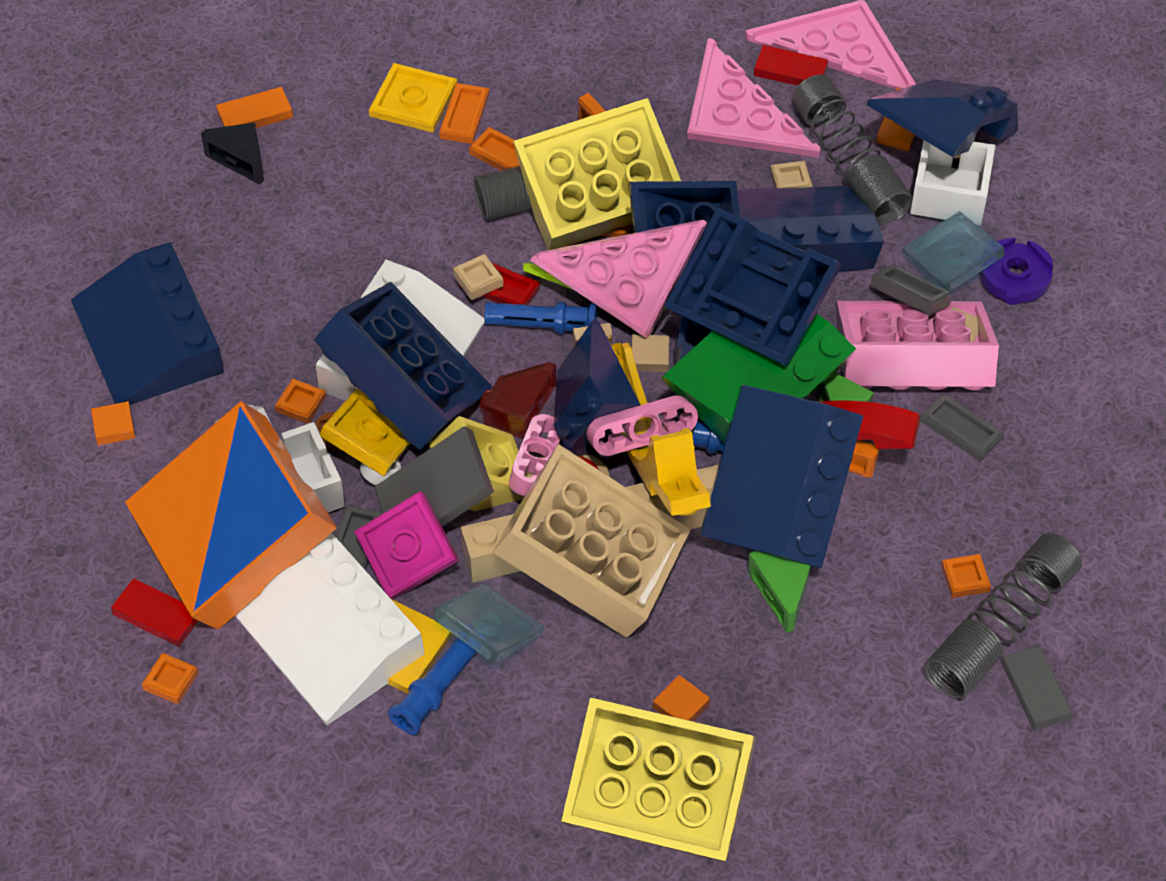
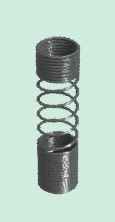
M821 74L803 80L793 92L792 103L805 123L811 126L812 133L819 138L821 146L828 150L829 158L837 162V169L845 175L847 185L875 214L878 225H886L900 219L909 210L912 203V195L908 192L886 158L881 155V151L877 148H870L872 138L862 136L864 131L863 125L854 123L855 114L852 111H845L847 103L828 76ZM843 114L852 115V121L849 125L832 136H823V132L829 124L839 119ZM824 125V127H823V129H822V131H821V133H820V135H819V134L815 131L814 126H815V127H818V126ZM850 127H860L861 132L857 138H854L841 148H831L837 136L846 132ZM833 137L829 147H827L823 139ZM862 138L869 140V146L866 150L850 160H840L846 148ZM842 149L837 159H835L831 151ZM876 151V152L878 153V155L867 156V157H865V158L859 160V161H858L855 165H853V167L850 169L851 165H852L857 159H859V158H861L863 155H865L867 152ZM851 161L846 172H844L839 163Z
M520 165L474 177L475 198L482 212L483 219L491 220V218H498V216L501 217L532 209ZM481 206L484 208L486 215L483 214Z
M1046 533L1031 546L1015 564V571L1008 572L1003 577V584L996 585L991 590V597L983 599L979 603V610L971 612L967 616V620H963L924 663L926 675L937 689L955 699L966 697L1002 657V643L1013 644L1015 642V634L1011 628L1025 631L1028 626L1024 615L1038 617L1040 612L1036 602L1049 604L1052 601L1050 592H1060L1082 568V559L1074 545L1058 534ZM1020 565H1022L1024 572L1018 571ZM1018 574L1027 576L1032 583L1046 591L1048 600L1042 601L1031 595L1023 586ZM1010 575H1016L1017 582L1021 588L1006 584V580ZM1006 587L1017 590L1025 595L1034 604L1036 613L1029 614L1020 609L1011 599ZM1004 588L1009 602L1000 598H994V593L997 589ZM994 601L1004 603L1015 610L1024 621V626L1019 628L1008 622L1001 615ZM985 602H992L998 616L982 611V606ZM979 614L981 622L971 618L973 615ZM982 614L993 617L1002 623L1012 635L1011 641H1006L997 636L988 627Z

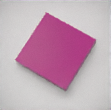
M421 491L354 531L384 592L392 600L402 596L459 561L425 493Z

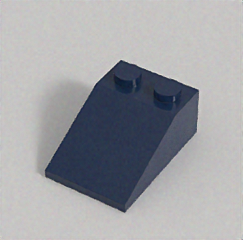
M640 181L629 183L634 233L698 220L707 222L705 231L717 207L740 217L736 181Z
M592 320L557 370L553 425L558 436L561 438L564 448L573 454L601 455L587 440L588 427L595 419L640 406L598 320ZM609 429L605 430V436L601 438L603 443L607 442L608 435L612 434Z

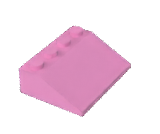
M836 301L838 331L856 348L851 357L841 367L842 376L866 389H870L872 386H888L896 390L908 389L910 386H925L932 390H943L947 386L964 387L968 390L995 387L999 344L982 301H951L949 306L932 315H928L901 301ZM953 307L977 317L979 334L974 342H970L971 330L965 326V314L960 311L951 310Z

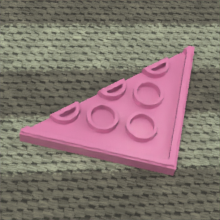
M858 0L746 30L745 33L748 41L828 59V67L894 89H903L916 85L865 0Z
M708 38L687 131V139L819 158L821 147L817 143L813 144L803 134L804 130L788 114H783L774 105V100L758 84L754 85L741 66L730 55L726 56L717 47V42L714 39Z
M698 220L542 251L532 256L530 261L646 338L652 333L707 222Z

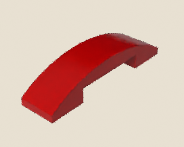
M836 400L820 402L863 415L857 440H873L876 449H914L920 422L919 413L896 406L867 401Z

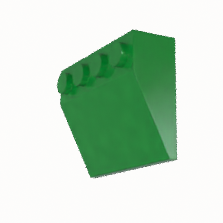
M815 314L787 367L712 331L667 371L661 379L678 396L685 397L696 408L698 417L725 443L741 385L808 399L847 362L856 348L829 321Z

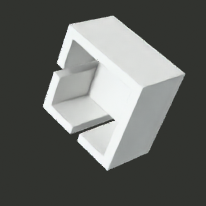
M923 140L910 214L981 226L995 145L973 142L969 152L961 154L959 167L955 169L951 168L953 157Z
M312 422L281 433L282 442L291 455L297 473L306 484L312 487L326 511L331 512L345 507L341 478L330 455L327 454L326 446L315 423Z

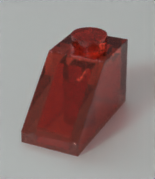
M547 362L499 376L492 389L487 388L482 395L480 409L483 410V424L523 440L532 418L541 413L556 387V364Z

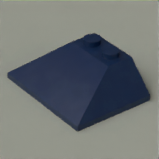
M933 79L870 98L866 104L951 157L969 152L979 128L999 140L1013 136L1018 130L1017 103L1008 99L1005 91L992 86L985 87Z
M717 207L664 307L787 367L842 264L810 248L804 251L758 230L749 221Z

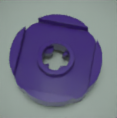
M1005 238L992 243L985 250L979 268L980 279L984 287L991 294L1001 298L1003 302L1010 305L1030 302L1043 296L1051 285L1053 260L1049 253L1037 243L1028 241L1027 245L1015 243L1016 238ZM1015 266L1016 270L1020 267L1024 271L1021 274H1016L1010 271V267Z

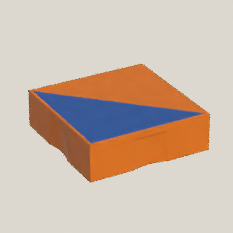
M242 401L125 501L192 618L215 629L225 625L260 595L274 577L296 564L337 529V526L312 487L306 484L297 473L290 453L267 417Z

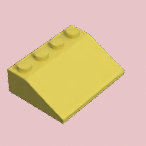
M648 98L513 142L535 220L547 250L566 247L602 235L613 229L632 225L629 193L630 182L681 181Z
M590 698L561 821L726 861L749 773L756 737Z

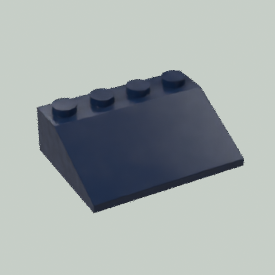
M847 186L737 190L740 217L749 221L758 230L804 251L810 248L840 262L842 266L838 272L874 268L884 244V239L875 214Z
M171 242L135 253L71 299L115 404L129 401V405L224 373L219 345Z
M392 282L340 309L314 339L322 349L323 354L329 360L335 362L348 376L349 381L370 398L378 412L388 417L401 431L405 440L414 444L419 450L427 446L456 418L464 416L494 389Z
M741 385L710 494L711 507L706 508L699 536L751 552L760 551L811 565L810 569L822 568L863 415L820 402Z

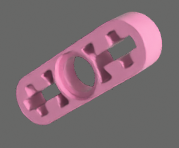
M671 396L595 419L588 427L587 440L599 454L611 456L649 445L650 436L671 434L688 427L692 430L697 423L698 412L685 397ZM681 408L685 413L680 414V420L675 422L672 418L677 416V410ZM658 414H661L664 419H660ZM642 417H650L651 426L648 431L643 434H635L634 425L636 421ZM609 429L612 434L608 435V441L603 443L601 438L605 436V430ZM621 432H625L627 437H624Z
M537 415L530 422L509 478L510 488L519 495L525 496L555 447L558 444L560 445L561 438L558 436L553 425V416ZM542 432L549 433L547 439L540 437ZM528 452L539 453L545 458L534 457ZM526 471L533 473V476L531 478L525 477Z

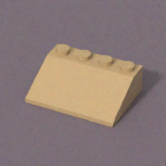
M558 444L507 524L493 553L627 638L647 620L691 529Z

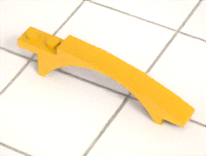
M620 342L611 344L640 405L647 404L631 346L629 343L621 344ZM642 417L637 420L634 425V433L643 434L648 431L651 426V418ZM689 427L671 434L650 436L649 445L627 451L651 496L658 494L672 516L692 515L699 509L711 507L709 491L697 476L693 435ZM621 432L624 437H627L625 432Z

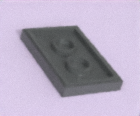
M463 426L374 486L383 513L419 491L425 493L442 527L494 493L473 431L466 426Z

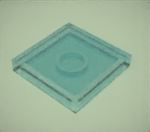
M960 211L902 248L904 256L939 287L951 291L1005 256L1003 246Z
M485 584L438 606L433 616L436 622L493 663L534 642L542 635L544 630L543 625Z

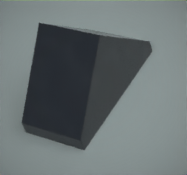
M255 123L205 129L201 133L206 157L259 185L264 181Z

